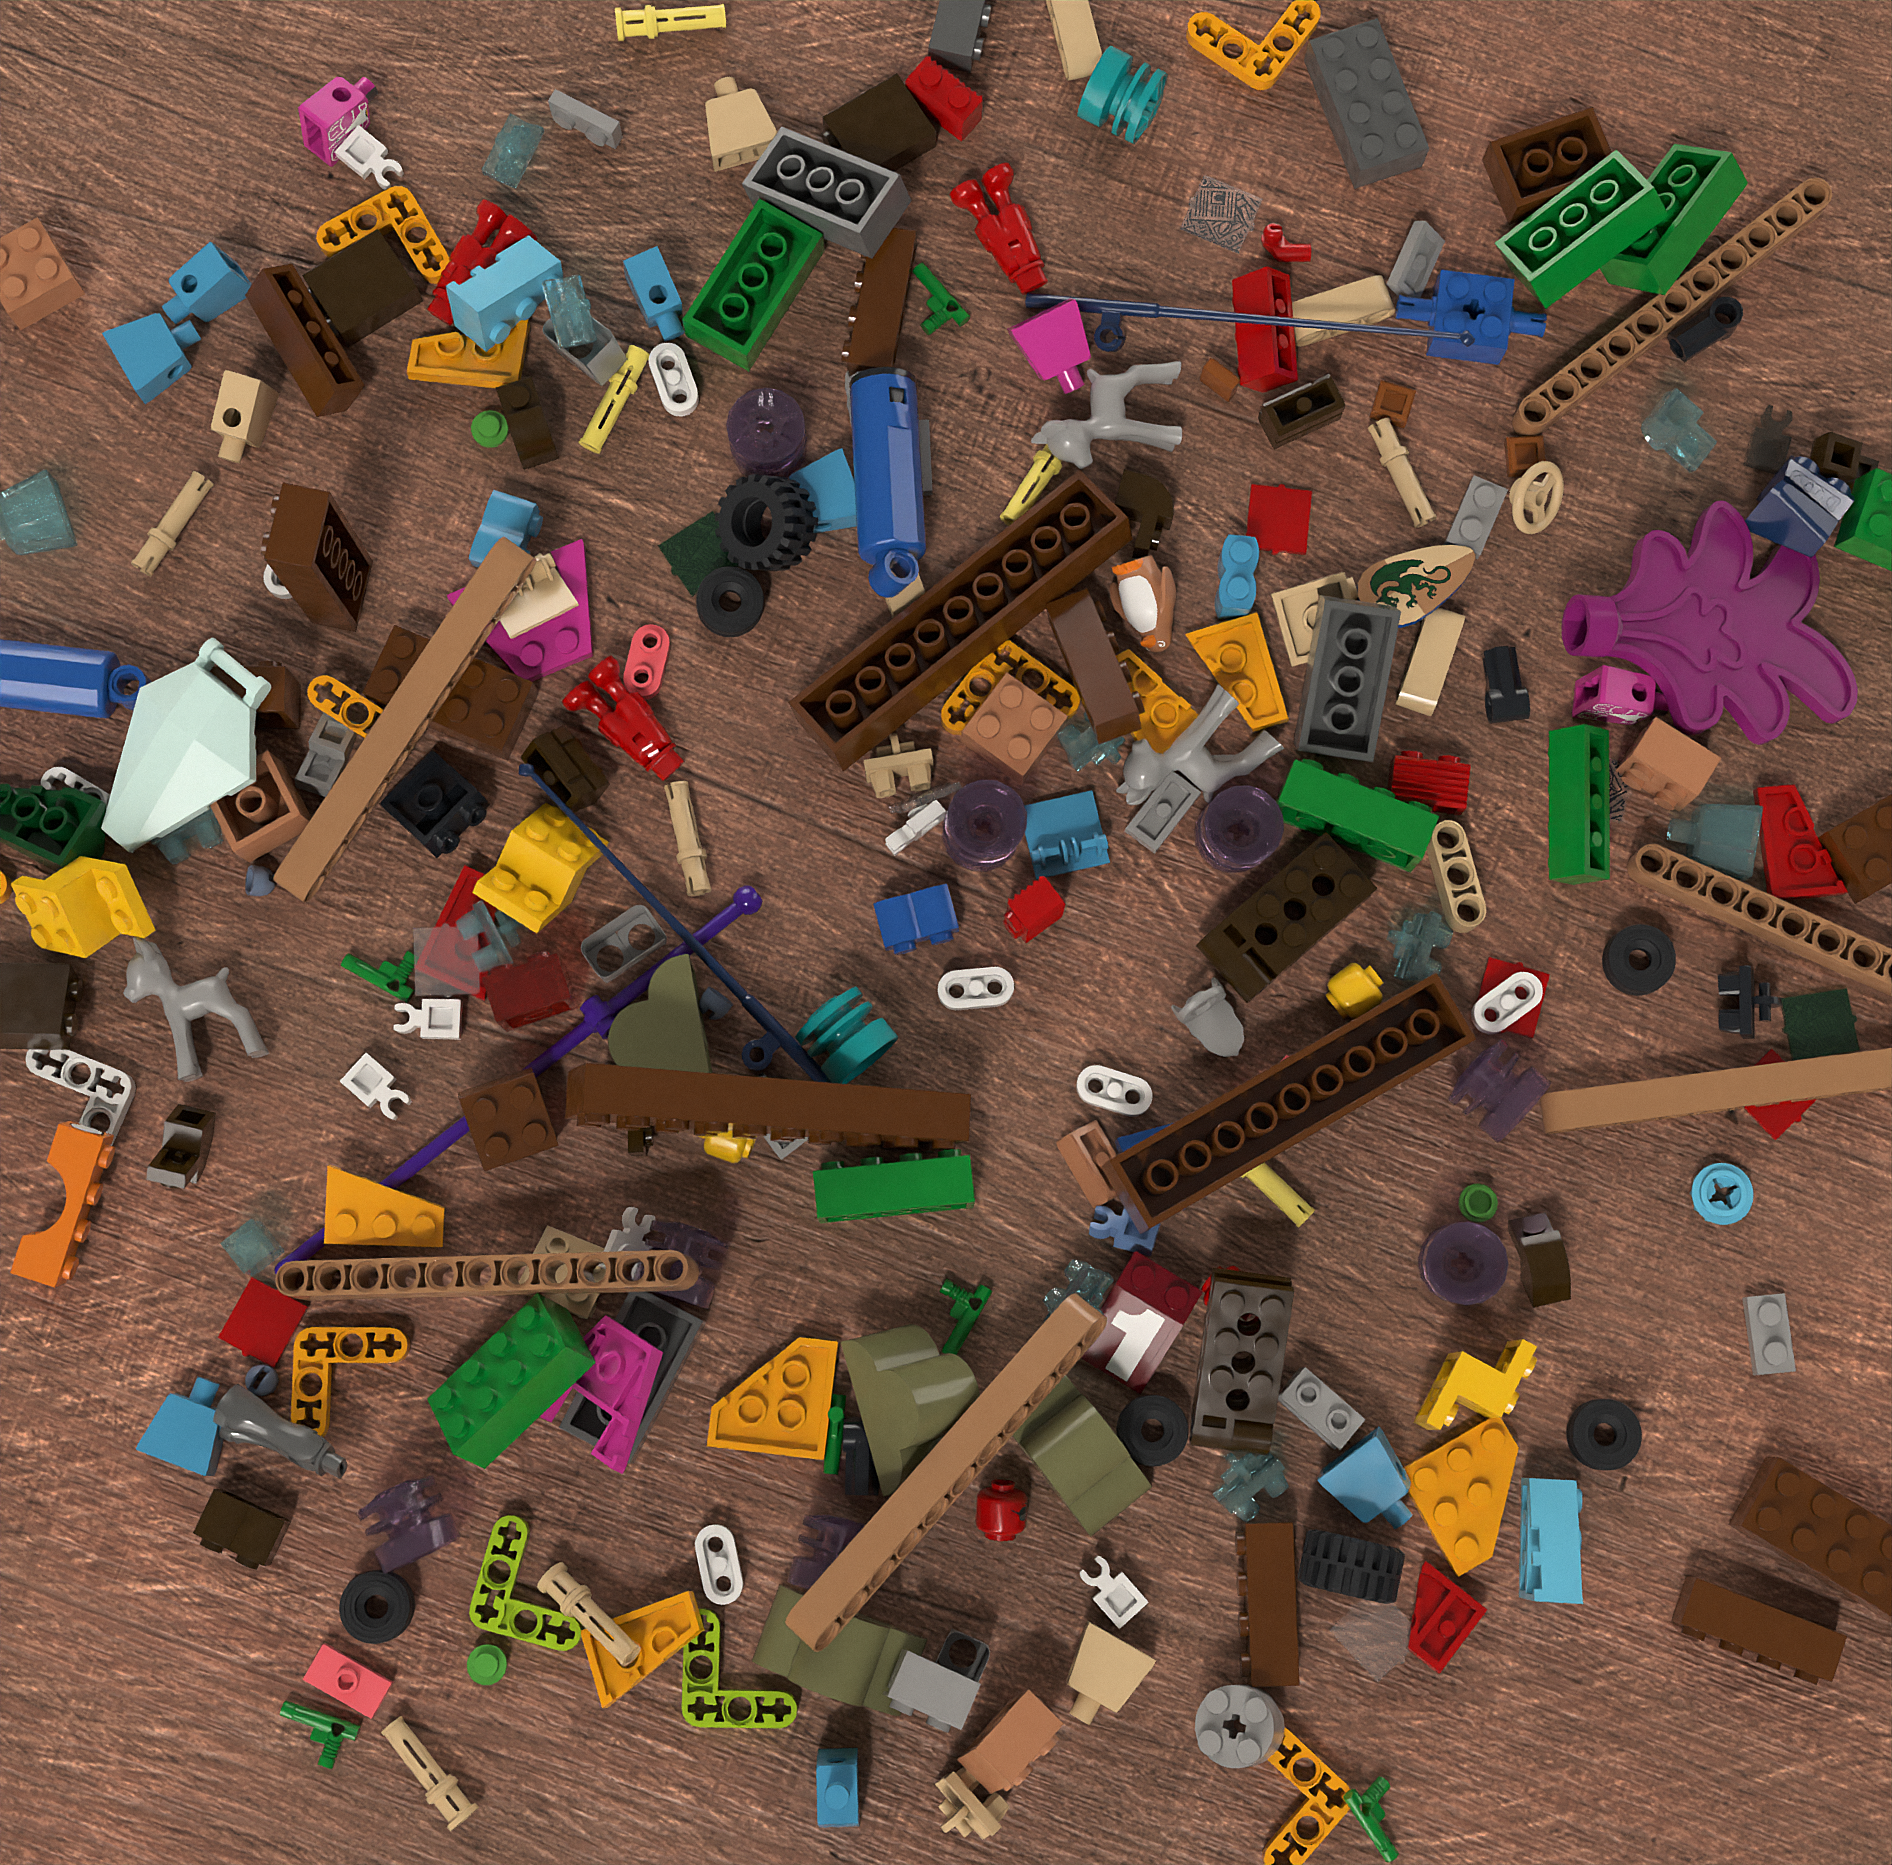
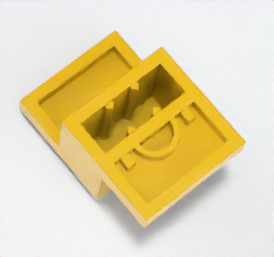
M545 803L510 832L496 866L477 881L472 893L530 930L538 933L572 902L587 868L603 854L568 816H564L558 807ZM589 828L607 847L609 842L600 837L595 830Z
M79 856L45 880L21 876L10 883L16 894V905L26 915L32 928L31 936L42 949L87 958L120 934L146 938L156 931L126 864Z
M1524 1339L1507 1341L1494 1368L1463 1351L1448 1353L1413 1423L1426 1430H1441L1443 1424L1449 1426L1459 1409V1405L1455 1404V1401L1486 1418L1502 1417L1504 1412L1510 1414L1519 1398V1393L1515 1391L1522 1377L1525 1379L1529 1377L1537 1362V1358L1533 1356L1537 1346Z

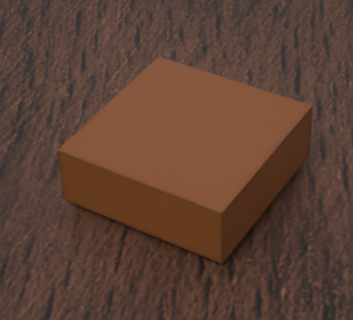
M1210 358L1202 369L1200 381L1229 402L1237 392L1240 378L1214 358Z
M1381 380L1369 418L1377 421L1390 418L1391 425L1404 429L1416 390Z
M1543 435L1506 437L1504 447L1507 477L1523 476L1534 464L1546 461Z

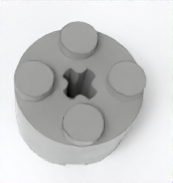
M1227 1685L1217 1688L1206 1695L1196 1714L1195 1732L1199 1749L1212 1761L1227 1768H1245L1261 1764L1270 1758L1281 1745L1284 1736L1283 1715L1272 1697L1259 1687ZM1235 1720H1240V1723L1246 1725L1245 1732L1238 1733V1729L1234 1728Z

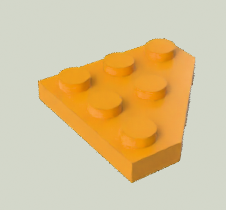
M803 1337L797 1338L786 1349L711 1407L707 1446L824 1460L829 1425L828 1411L831 1408L839 1342Z
M1501 1417L1483 1420L1403 1467L1411 1481L1408 1494L1454 1574L1458 1577L1493 1556L1519 1449Z

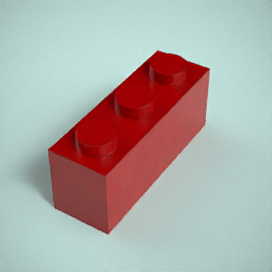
M1266 266L1232 280L1234 312L1293 318L1289 274ZM1235 322V340L1238 354L1237 371L1240 378V386L1265 393L1298 381L1294 327Z

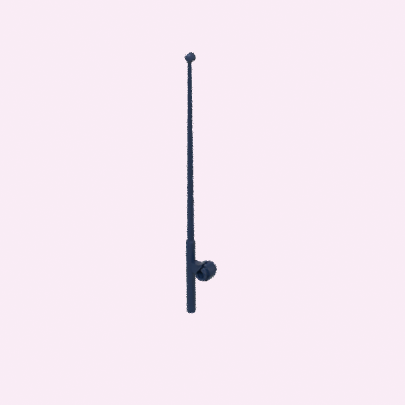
M1027 293L1025 300L1026 308L1048 309L1072 298L1076 300L1079 312L1102 314L1101 325L1095 331L1094 341L1098 348L1109 353L1120 350L1125 343L1126 335L1121 327L1122 316L1145 318L1169 317L1460 339L1466 347L1475 342V338L1468 330L1462 333L1161 306L1158 303ZM1113 331L1114 335L1118 336V339H1113L1112 342L1107 343L1106 335Z
M520 764L518 774L525 777L531 776L739 999L743 1008L767 1032L759 1040H752L744 1046L742 1060L745 1066L755 1071L767 1068L771 1063L772 1054L781 1047L813 1081L832 1083L822 1072L821 1066L808 1055L807 1051L769 1011L725 970L534 772V766L532 764ZM758 1048L763 1050L765 1056L761 1062H753L750 1059L752 1049Z

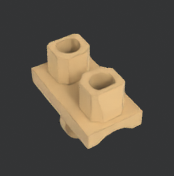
M897 733L889 735L891 745L876 747L878 758L864 760L867 783L871 782L877 798L890 797L896 794L894 778L908 776L911 791L918 792L931 788V771H934L931 748L915 751L914 742L899 743Z
M964 1767L956 1772L952 1771L944 1775L935 1783L946 1797L938 1806L947 1817L940 1825V1828L945 1833L956 1827L964 1838L973 1829L982 1840L989 1835L993 1836L1002 1827L998 1822L1009 1809V1805L996 1792L990 1794L981 1803L972 1793L980 1783Z

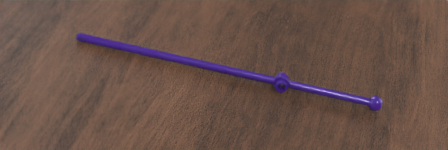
M744 885L738 888L733 896L734 902L692 934L702 946L742 914L752 915L758 912L763 900L752 886ZM683 941L608 1002H603L598 995L587 999L580 1007V1011L585 1016L584 1021L522 1070L532 1067L535 1078H537L592 1033L598 1032L603 1039H607L610 1027L617 1013L648 990L650 980L657 968L672 957L689 954L690 956L694 951ZM465 1115L379 1184L396 1190L468 1133L470 1130ZM325 1226L275 1266V1274L286 1262L306 1261L327 1245L324 1244Z

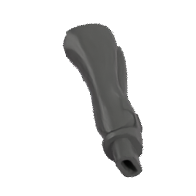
M236 1384L230 1388L218 1403L213 1422L221 1426L220 1438L228 1442H235L236 1444L250 1443L269 1448L299 1467L315 1471L319 1476H323L328 1472L340 1479L346 1472V1459L336 1454L334 1447L326 1439L318 1435L317 1431L304 1424L299 1425L280 1417L259 1397L241 1385Z

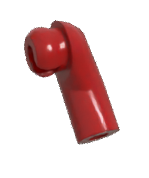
M1272 223L1264 228L1263 235L1261 236L1262 246L1278 262L1311 261V244H1290L1283 236L1282 227L1278 224Z

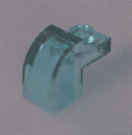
M1677 388L1666 392L1641 424L1642 434L1651 447L1656 451L1664 449L1688 472L1697 470L1717 444V441L1696 423L1704 412Z

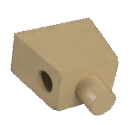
M733 77L721 78L714 83L718 98L705 102L710 150L715 172L759 160L777 134V130L756 90L750 88L738 91Z
M229 370L224 371L211 423V430L223 436L218 454L219 458L240 464L246 444L257 448L261 446L280 393L259 379Z
M1087 1620L1066 1679L1067 1685L1080 1692L1069 1713L1088 1725L1091 1724L1100 1705L1117 1713L1152 1669L1156 1660Z

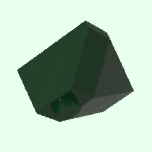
M0 784L1 843L56 872L79 856L101 859L105 848V832L101 827L106 813V803L75 788L62 787V790H48L43 786L32 785L31 788H14L9 784Z

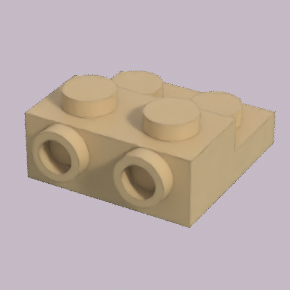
M1339 572L1271 593L1292 667L1308 662L1320 595L1350 600L1358 598L1353 577L1346 579L1345 572Z

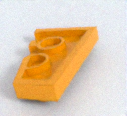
M520 320L511 329L508 337L502 343L495 344L487 352L465 334L460 335L458 332L412 339L407 366L408 379L495 389L496 387L521 380L530 329L529 320Z
M1257 612L1185 634L1187 640L1219 685L1239 702L1236 709L1252 732L1289 721Z
M1127 649L1116 655L1118 662L1125 660L1132 682L1127 684L1131 693L1138 691L1145 713L1139 714L1142 729L1132 732L1131 735L1135 741L1143 738L1146 739L1155 752L1163 754L1199 714L1191 708V705L1183 697H1179L1164 684L1162 678L1130 649Z
M328 1164L324 1244L443 1247L444 1206L403 1191L392 1189L376 1183V1181L351 1174Z
M686 1591L612 1619L641 1647L636 1658L624 1667L587 1629L581 1630L582 1640L602 1708L610 1707L705 1630L693 1591ZM598 1624L614 1640V1638L600 1624Z

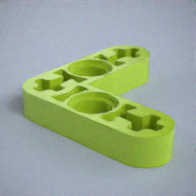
M518 1515L501 1517L492 1529L469 1609L471 1621L475 1626L483 1630L558 1651H567L574 1648L581 1641V1630H583L582 1624L574 1616H564L561 1611L512 1598L528 1544L530 1529L524 1518ZM511 1521L517 1523L516 1530L521 1532V1538L513 1539L509 1551H517L515 1559L507 1554H494L495 1546L500 1549L504 1548L506 1536L501 1534L502 1527H509ZM497 1560L506 1562L511 1570L509 1579L502 1584L492 1581L489 1576V1568ZM484 1585L492 1590L506 1591L504 1598L500 1595L495 1596L493 1608L499 1610L498 1616L491 1617L488 1622L483 1621L484 1614L478 1611L479 1605L488 1603L491 1592H482ZM522 1610H530L537 1617V1626L530 1633H523L516 1627V1616ZM545 1614L552 1616L548 1623L552 1626L560 1627L564 1621L570 1622L569 1629L575 1632L574 1638H568L565 1643L559 1642V1634L550 1631L546 1632V1639L540 1638L539 1635L545 1626Z
M699 1608L700 1615H706L707 1622L714 1625L713 1630L707 1631L705 1645L714 1643V1651L705 1648L690 1650V1642L698 1644L699 1635L683 1647L682 1714L686 1722L696 1727L784 1728L790 1725L797 1716L798 1704L795 1697L788 1691L719 1689L721 1622L717 1613L713 1610ZM700 1655L708 1657L713 1665L710 1676L703 1679L695 1677L690 1669L693 1658ZM716 1696L725 1697L722 1705L724 1720H716L718 1711H708L704 1714L703 1719H697L696 1712L689 1709V1705L696 1703L697 1697H704V1703L707 1705H717L718 1700ZM736 1697H744L751 1704V1714L744 1720H737L729 1713V1703ZM756 1697L765 1698L762 1706L775 1705L777 1698H784V1705L791 1706V1712L785 1713L783 1720H776V1714L773 1712H763L764 1721H756L758 1713Z

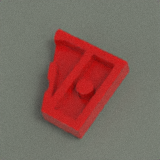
M1427 1561L1420 1568L1406 1649L1436 1673L1440 1674L1486 1613L1487 1609Z

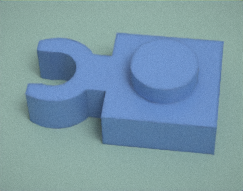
M1096 1206L1094 1219L1102 1220L1105 1223L1091 1222L1089 1228L1090 1236L1097 1239H1104L1109 1236L1115 1237L1113 1247L1132 1252L1137 1251L1147 1256L1152 1255L1161 1223L1140 1234L1125 1207L1122 1216L1115 1215L1106 1206Z

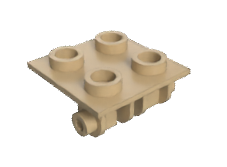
M539 553L534 557L536 558V564L532 572L499 620L511 639L579 606L555 569L556 565L550 553L545 555Z
M547 1225L533 1254L603 1252L605 1248ZM566 1264L561 1265L556 1271L555 1279L557 1283H561L567 1276ZM526 1266L519 1284L524 1283L528 1279L530 1273L528 1266ZM596 1266L593 1272L595 1282L603 1279L606 1269ZM600 1293L541 1295L567 1308L570 1313L582 1319H588L595 1312L597 1307L596 1301Z

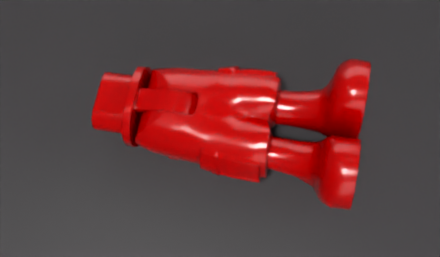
M1001 163L989 169L981 180L984 189L993 200L999 215L991 214L985 202L983 191L975 179L959 184L950 192L949 196L955 206L967 209L978 221L974 231L982 246L988 253L992 254L1001 270L1008 277L1009 282L1016 283L1021 294L1026 295L1047 284L1048 280L1042 270L1045 265L1043 260H1041L1040 251L1032 234V224L1023 205L1012 203L1010 198L1009 186L1014 178V170L1009 163Z
M484 199L477 206L476 214L478 221L472 235H462L451 252L450 261L441 272L437 286L432 292L435 298L427 308L429 313L449 326L454 321L446 285L452 281L459 285L472 278L470 272L477 266H481L484 270L498 262L495 260L497 254L528 235L535 241L538 240L537 236L521 221L511 214L507 216L500 207ZM495 230H499L490 247L484 248L483 246Z
M610 655L589 673L588 678L590 680L580 683L565 696L562 704L571 712L586 709L595 714L600 719L598 730L612 745L617 748L620 747L636 763L644 767L647 772L653 771L664 782L685 761L674 751L677 745L675 742L672 743L666 729L654 716L655 713L651 706L648 705L637 691L629 693L619 677V663ZM597 687L604 689L616 701V710L606 702Z

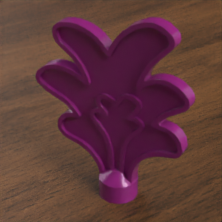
M1716 501L1702 511L1694 528L1688 554H1686L1685 548L1680 541L1669 532L1652 530L1638 540L1634 546L1630 576L1626 585L1618 594L1610 597L1577 594L1568 601L1564 610L1562 640L1566 651L1572 656L1617 657L1638 665L1656 681L1662 690L1674 726L1684 735L1700 734L1711 728L1719 721L1724 706L1752 743L1757 745L1766 744L1777 738L1787 725L1790 703L1786 689L1799 698L1819 718L1830 724L1837 723L1848 717L1857 703L1858 687L1847 661L1830 641L1802 623V620L1811 611L1819 591L1820 575L1816 555L1810 558L1787 547L1778 545L1773 548L1760 572L1753 579L1749 580L1753 562L1751 534L1740 513L1726 501Z

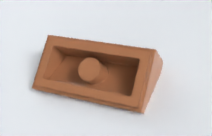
M1097 1120L1069 1133L1056 1143L1094 1209L1096 1206H1102L1118 1197L1101 1168L1104 1163L1117 1156Z

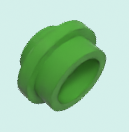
M492 410L479 413L471 424L473 438L479 445L487 448L501 445L509 433L505 417L499 412Z
M1472 1184L1461 1192L1458 1206L1461 1214L1467 1220L1480 1223L1493 1217L1497 1210L1498 1200L1490 1187L1484 1184Z
M484 1644L475 1648L467 1660L469 1676L473 1681L481 1685H492L498 1682L507 1670L505 1653L499 1647L492 1644Z

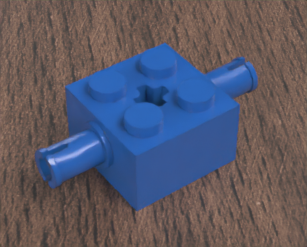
M1441 270L1433 286L1431 300L1403 295L1398 296L1395 319L1427 322L1430 331L1462 333L1468 330L1475 338V342L1466 347L1460 339L1428 337L1426 356L1499 365L1507 351L1510 333L1542 338L1546 328V323L1543 322L1547 320V314L1514 310L1512 299L1515 279Z

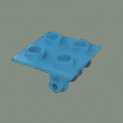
M1092 790L1019 807L1036 880L1039 879V876L1047 878L1110 863L1107 852L1108 842L1106 835L1102 832Z

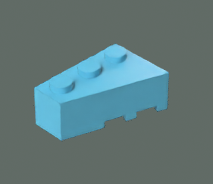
M529 235L497 254L495 260L498 262L484 270L481 266L472 269L470 272L472 278L459 285L452 281L446 285L455 327L486 352L495 344L502 343L519 321L530 318L535 312L536 307L545 298L555 295L564 282L561 261Z
M1521 1477L1520 1598L1536 1602L1583 1604L1580 1557L1582 1537L1578 1513L1582 1509V1491L1577 1489V1481Z

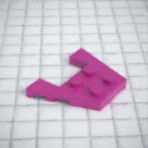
M582 539L551 551L563 581L579 606L513 639L509 637L501 622L498 621L485 641L515 675L531 682L593 656L586 548ZM465 587L447 594L452 606Z
M605 1315L583 1337L596 1363L540 1417L552 1422L572 1388L612 1415L611 1421L591 1454L611 1469L623 1474L663 1352L616 1320Z

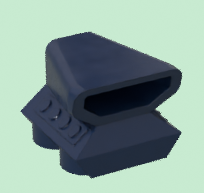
M1791 455L1759 494L1756 500L1760 503L1745 519V522L1751 533L1812 558L1828 540L1839 520L1854 502L1855 497L1851 495V490L1844 481L1838 478H1825L1819 473L1817 464L1811 459Z

